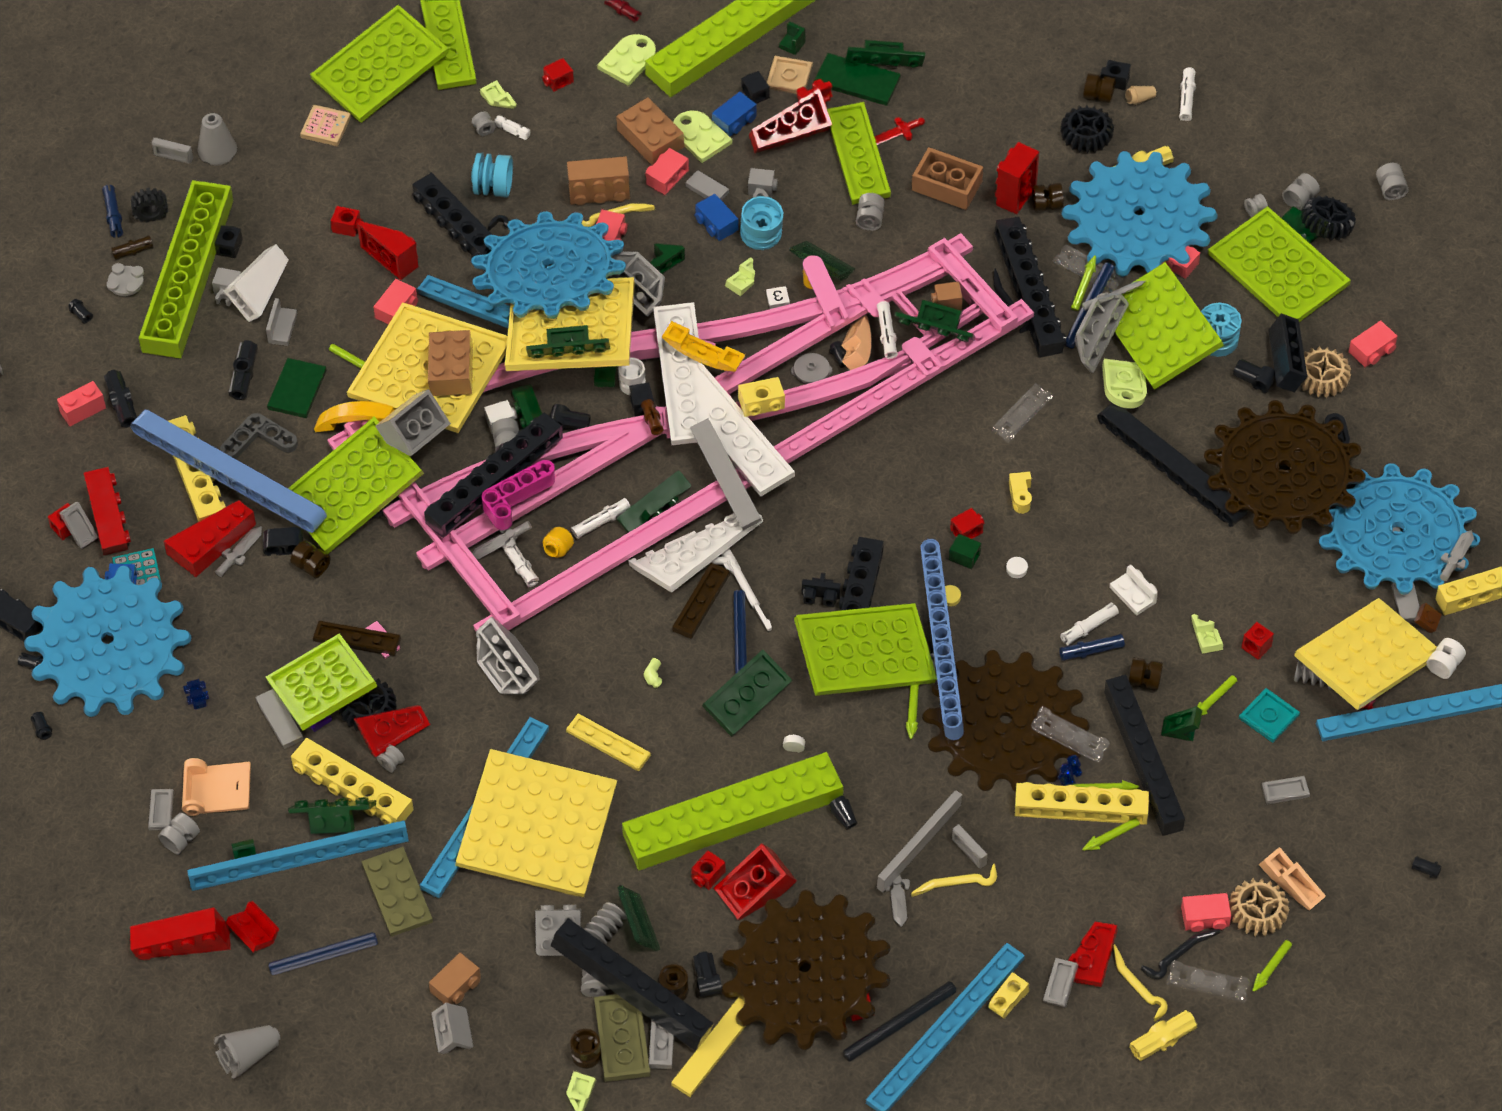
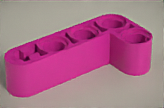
M549 460L539 461L483 491V511L497 529L507 530L512 526V506L554 484V464Z

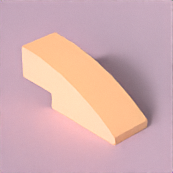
M866 315L850 326L841 345L847 351L842 362L849 370L864 366L868 363L870 357L871 331Z
M1280 847L1259 864L1272 880L1308 910L1312 909L1326 897L1298 862L1294 864Z

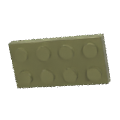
M404 847L362 861V866L391 937L433 922Z
M617 994L594 997L605 1082L650 1076L642 1012Z

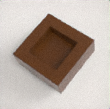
M1424 603L1420 606L1414 622L1427 632L1433 633L1436 631L1442 614L1427 603Z

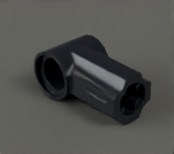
M1243 359L1237 362L1233 371L1234 376L1251 383L1255 390H1262V393H1267L1276 380L1273 368L1269 366L1260 368Z
M562 404L553 405L550 417L562 426V431L565 429L578 430L590 426L591 414L570 411L567 406Z
M707 951L699 952L696 956H693L698 977L696 979L697 987L700 990V998L722 994L720 975L716 972L712 953Z

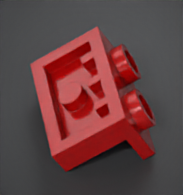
M254 901L248 902L245 911L229 916L226 924L252 952L271 946L279 932V928Z

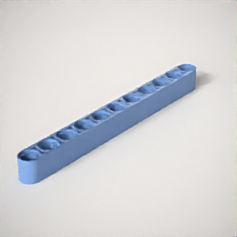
M144 410L130 425L136 435L308 532L313 533L327 518L326 512L318 505L151 411Z
M927 539L921 544V555L945 736L948 739L957 740L963 736L964 727L940 545L934 539Z

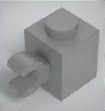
M751 168L748 181V195H753V198L759 196L772 197L773 191H777L778 179H775L774 170Z
M218 267L212 281L213 291L216 295V304H219L220 300L226 299V305H231L232 301L225 294L224 290L241 274L240 271Z

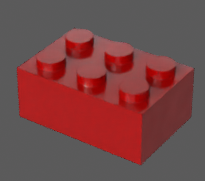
M1020 142L1014 148L1011 147L1009 149L1006 159L1000 161L996 169L998 172L996 179L997 190L995 193L997 206L1016 215L1032 195V186L1037 185L1039 151Z

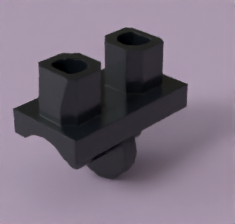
M822 572L820 578L812 577V580L803 579L802 595L804 603L812 605L815 604L816 597H823V605L834 607L837 599L840 600L841 583H833V580L826 579V573Z

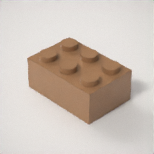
M648 97L617 116V130L652 166L658 160V157L669 148L676 152L684 148V133Z
M928 147L912 175V191L967 210L983 181V166Z
M627 157L567 162L571 204L583 205L593 202L604 203L605 201L621 202L630 199Z
M470 330L429 332L428 384L432 395L472 394L473 344Z

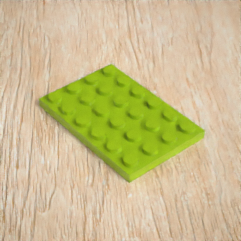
M397 5L312 72L310 76L313 81L362 123L447 55L449 50L448 47L409 13Z
M1268 206L1208 249V255L1277 317L1282 313L1299 319L1300 322L1348 287L1351 282L1345 274Z
M1166 262L1137 279L1136 281H1145L1139 288L1122 294L1129 305L1114 332L1153 389L1158 388L1224 346L1220 337Z
M375 416L288 488L318 505L326 512L327 518L313 533H308L327 554L424 474L409 455L386 444L375 427L379 423Z
M915 603L796 615L794 618L815 696L935 683L937 680Z

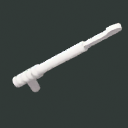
M728 548L721 554L722 557H717L710 563L724 565L725 569L730 570L734 574L740 587L745 591V595L752 608H755L767 631H771L770 620L764 616L759 607L760 603L745 579L733 553Z

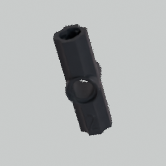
M244 340V342L240 343L237 358L233 362L234 371L229 388V396L235 400L247 398L250 381L253 378V367L258 346L249 340Z
M110 370L104 375L110 402L113 405V410H116L121 427L128 428L137 418L129 388H126L121 371Z

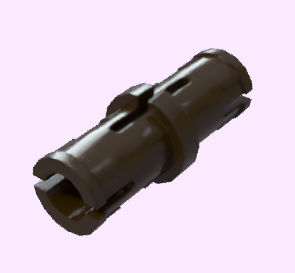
M150 235L138 240L132 241L131 239L128 240V243L111 247V251L113 252L114 259L117 260L118 258L130 254L134 256L137 255V252L153 248V244L151 243Z

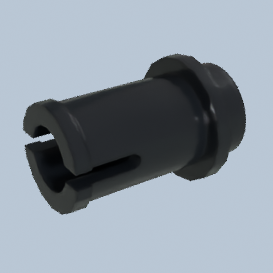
M74 299L69 303V311L75 314L84 324L92 320L93 314L83 305L82 300Z
M836 341L830 345V353L834 354L839 367L843 368L842 360L846 351L841 346L842 343Z
M22 652L18 658V665L34 669L42 663L43 656L39 655L37 657Z
M36 712L32 714L33 716L30 719L36 729V736L41 740L50 738L52 727L47 724L44 713Z
M1419 856L1415 857L1412 866L1413 870L1430 875V878H1438L1442 868L1441 865H1438V862L1433 863Z

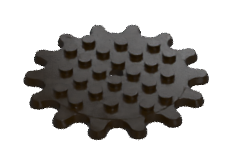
M1273 400L1269 402L1268 412L1264 415H1256L1250 408L1243 407L1237 412V416L1241 421L1238 427L1231 428L1226 425H1218L1214 430L1216 437L1224 445L1220 449H1208L1204 453V459L1208 464L1220 468V472L1210 476L1207 483L1211 490H1225L1231 494L1230 499L1225 503L1228 513L1236 514L1242 510L1251 511L1254 514L1253 524L1258 530L1265 529L1269 522L1273 520L1283 522L1286 525L1287 531L1293 535L1301 530V522L1305 519H1312L1320 526L1327 527L1333 521V517L1329 512L1330 507L1339 506L1344 509H1351L1355 505L1356 499L1347 492L1346 486L1361 484L1366 478L1364 471L1355 469L1349 464V460L1356 458L1361 453L1360 445L1357 443L1345 444L1340 442L1338 434L1343 430V423L1339 420H1332L1326 424L1318 423L1314 419L1316 410L1312 405H1304L1298 413L1290 414L1284 410V406L1280 401ZM1287 465L1290 470H1279V466Z
M989 650L985 654V664L981 667H972L964 660L958 661L955 666L958 676L957 681L964 727L963 736L957 740H951L945 736L941 706L927 709L922 715L924 722L937 725L940 729V734L928 742L929 750L932 752L948 751L953 756V761L947 769L950 775L957 777L965 771L971 770L977 773L979 778L977 785L982 791L991 790L997 780L1005 779L1010 782L1013 791L1016 792L1017 783L1027 782L1031 775H1040L1047 782H1055L1059 778V773L1054 766L1056 760L1066 758L1076 761L1081 757L1080 749L1071 743L1070 738L1073 734L1085 733L1090 728L1087 719L1074 716L1071 712L1075 705L1083 701V694L1077 689L1065 691L1058 687V683L1063 677V671L1059 666H1052L1046 671H1038L1033 668L1034 658L1029 652L1021 653L1014 663H1006L1001 660L996 650ZM937 681L932 685L931 690L934 695L940 698ZM1008 716L1012 721L1010 723H1003L1000 718Z
M803 890L799 894L798 903L791 908H784L778 900H768L765 904L767 918L762 923L754 924L747 920L741 921L738 925V933L744 937L745 945L737 950H727L722 956V961L726 966L737 970L736 977L723 984L722 994L726 998L739 997L744 1001L743 1008L736 1015L737 1023L740 1026H748L754 1021L763 1022L765 1024L763 1040L768 1045L777 1043L785 1033L794 1034L797 1046L802 1050H808L813 1046L814 1036L820 1031L829 1032L832 1038L837 1041L845 1039L848 1035L845 1025L846 1019L851 1015H859L864 1019L871 1018L875 1014V1007L867 999L869 991L874 988H886L891 980L887 973L878 971L875 968L877 959L886 956L891 949L890 944L885 940L873 941L868 938V931L876 922L874 915L864 912L857 917H849L846 914L849 902L844 895L838 894L829 904L819 906L815 902L814 893L810 890ZM805 962L811 965V969L807 972L799 970Z

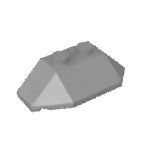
M638 252L615 254L611 258L624 261L626 268L624 273L610 275L607 278L634 277L633 303L645 315L649 316L654 310L653 307H657L662 302L665 277Z
M1120 293L1095 298L1076 333L1074 341L1081 362L1091 373H1094L1129 305L1128 301Z
M490 617L476 631V637L478 638L477 663L500 694H525L540 680L538 666L518 639L494 617Z

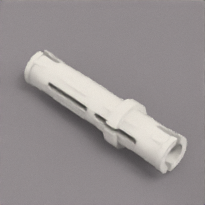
M1185 68L1183 70V82L1180 84L1182 94L1179 118L1182 121H1190L1192 119L1193 92L1196 90V84L1194 83L1196 71L1193 68Z
M882 301L877 304L882 334L880 340L884 346L885 358L894 359L898 356L895 344L897 337L893 331L889 302Z
M623 498L611 506L607 505L601 512L571 527V532L576 539H579L601 525L616 520V517L631 506L627 499Z
M506 544L502 546L514 564L516 573L521 575L528 587L535 586L539 578L533 572L531 563L523 557L518 547L507 548Z
M1109 603L1087 619L1076 622L1075 626L1060 635L1063 643L1069 646L1077 639L1086 637L1091 630L1118 615V608L1113 603Z

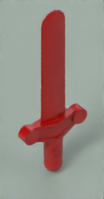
M900 117L895 118L897 127L874 136L876 144L878 145L902 134L906 140H911L912 133L910 130L923 125L925 119L918 118L907 123L901 120Z

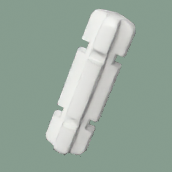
M498 115L494 120L497 127H503V130L516 136L519 135L524 140L530 136V129L524 126L521 128L522 125L509 119L505 120L506 118Z

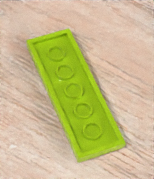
M420 0L425 28L448 47L449 50L447 55L433 65L438 90L477 84L460 0Z
M864 102L827 109L832 122L830 127L852 205L858 204L860 196L866 193H875L882 196V198L891 197V191Z

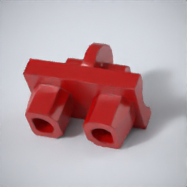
M818 79L812 83V89L809 91L806 87L797 89L798 100L810 95L819 88L826 105V102L830 101V98L833 97L831 82L824 83L821 79Z

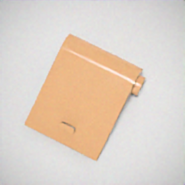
M198 758L186 760L184 762L182 811L189 816H197L202 813L249 809L251 763L242 762L207 766L205 761Z

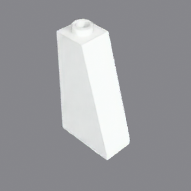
M276 244L266 249L224 290L225 294L248 322L262 315L288 262V258Z

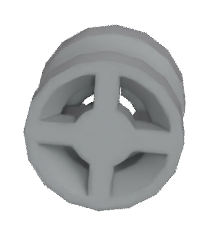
M480 112L472 118V124L477 128V133L483 137L494 132L496 124L491 120L488 112Z
M1257 194L1253 199L1248 198L1244 201L1245 209L1251 218L1268 206L1262 194Z
M389 745L386 748V752L380 754L377 760L383 768L392 773L396 769V765L402 764L405 758L395 746Z

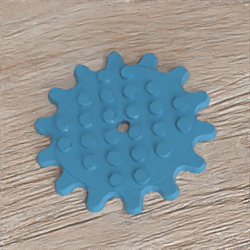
M1123 151L1117 157L1118 165L1114 167H1106L1097 161L1093 162L1089 167L1093 180L1090 182L1073 181L1069 186L1070 193L1077 196L1079 202L1073 205H1066L1062 209L1061 214L1065 219L1076 221L1079 227L1069 233L1068 241L1075 245L1088 243L1092 249L1087 255L1088 262L1094 255L1096 256V264L1105 259L1113 260L1116 263L1115 272L1119 276H1127L1131 268L1136 265L1143 266L1148 273L1164 261L1169 260V258L1175 259L1180 264H1186L1190 261V256L1186 252L1187 246L1197 245L1205 247L1210 243L1209 235L1200 229L1201 224L1213 222L1217 219V212L1214 208L1205 207L1200 204L1203 198L1209 196L1210 187L1206 183L1190 184L1187 182V178L1191 174V168L1186 163H1181L1175 168L1164 167L1163 157L1159 152L1151 153L1145 162H1136L1132 159L1129 152ZM1140 209L1144 212L1143 215H1136L1134 213Z
M545 211L539 213L537 222L531 225H526L522 221L514 219L508 223L510 230L508 235L503 237L489 235L485 237L484 243L491 249L490 253L476 255L471 259L476 269L486 270L484 274L473 279V285L478 290H494L487 298L488 303L492 307H499L505 303L515 304L513 312L519 318L525 317L531 310L535 309L544 310L545 315L549 319H555L558 317L560 309L568 305L574 306L580 311H585L590 306L588 296L594 293L609 295L613 292L614 284L606 279L608 276L624 273L626 263L611 258L615 254L622 252L624 243L621 240L607 241L603 239L609 230L606 223H598L592 227L583 226V215L581 213H572L566 220L556 221L550 212Z
M1392 463L1385 465L1384 474L1379 478L1371 477L1364 471L1366 474L1365 480L1361 484L1355 485L1352 489H1346L1349 494L1355 497V505L1351 509H1344L1339 506L1329 509L1333 517V521L1329 526L1333 530L1331 533L1320 537V546L1324 550H1338L1343 554L1336 562V568L1340 573H1347L1351 570L1364 572V584L1368 589H1375L1382 581H1391L1396 584L1400 594L1407 595L1413 588V582L1417 580L1426 581L1432 588L1437 589L1439 585L1444 584V581L1440 579V575L1447 563L1441 561V556L1449 553L1448 558L1451 557L1450 553L1461 534L1467 532L1464 529V524L1472 522L1476 518V510L1471 507H1457L1453 500L1459 495L1460 490L1458 486L1448 484L1442 488L1434 487L1430 483L1432 473L1428 469L1418 470L1413 477H1404L1401 475L1399 467ZM1400 527L1403 529V532H1393V528ZM1473 533L1474 540L1469 548H1475L1480 542V537ZM1463 557V559L1466 561L1465 568L1460 569L1456 567V569L1454 570L1458 572L1466 570L1469 565L1468 560L1465 557Z
M120 566L115 576L108 580L102 579L95 568L88 567L83 571L82 585L74 588L68 586L65 582L58 581L52 588L54 595L57 597V603L52 607L36 606L32 610L33 619L42 624L43 630L38 635L27 637L24 646L26 650L39 652L43 656L42 663L32 670L34 680L54 679L58 683L57 690L53 694L55 703L62 705L67 703L72 697H80L84 701V713L89 717H94L99 714L100 708L104 703L111 702L117 706L119 713L128 715L134 709L133 699L135 696L145 694L152 700H159L163 697L164 690L159 684V679L162 675L171 674L178 676L184 672V664L174 658L173 651L178 646L189 644L191 634L186 630H179L173 627V619L182 614L183 605L175 600L168 603L158 600V593L162 589V583L159 579L151 578L143 585H135L131 581L132 571L127 566ZM107 634L112 636L114 640L110 644H105L102 642L103 637Z

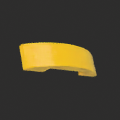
M673 321L670 322L662 338L673 348L704 365L724 371L736 372L745 354L728 346L723 350L690 335V329Z
M368 401L339 404L319 415L314 431L334 430L336 423L360 420L369 421L374 416L381 422L395 409L387 404Z

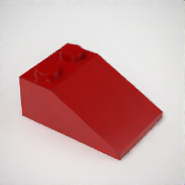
M363 221L357 223L360 247L398 279L402 280L419 267L416 250L417 244L412 237H408L401 231Z
M761 843L721 880L714 889L736 918L741 920L765 906L768 900L777 899L782 896L797 880L776 853Z

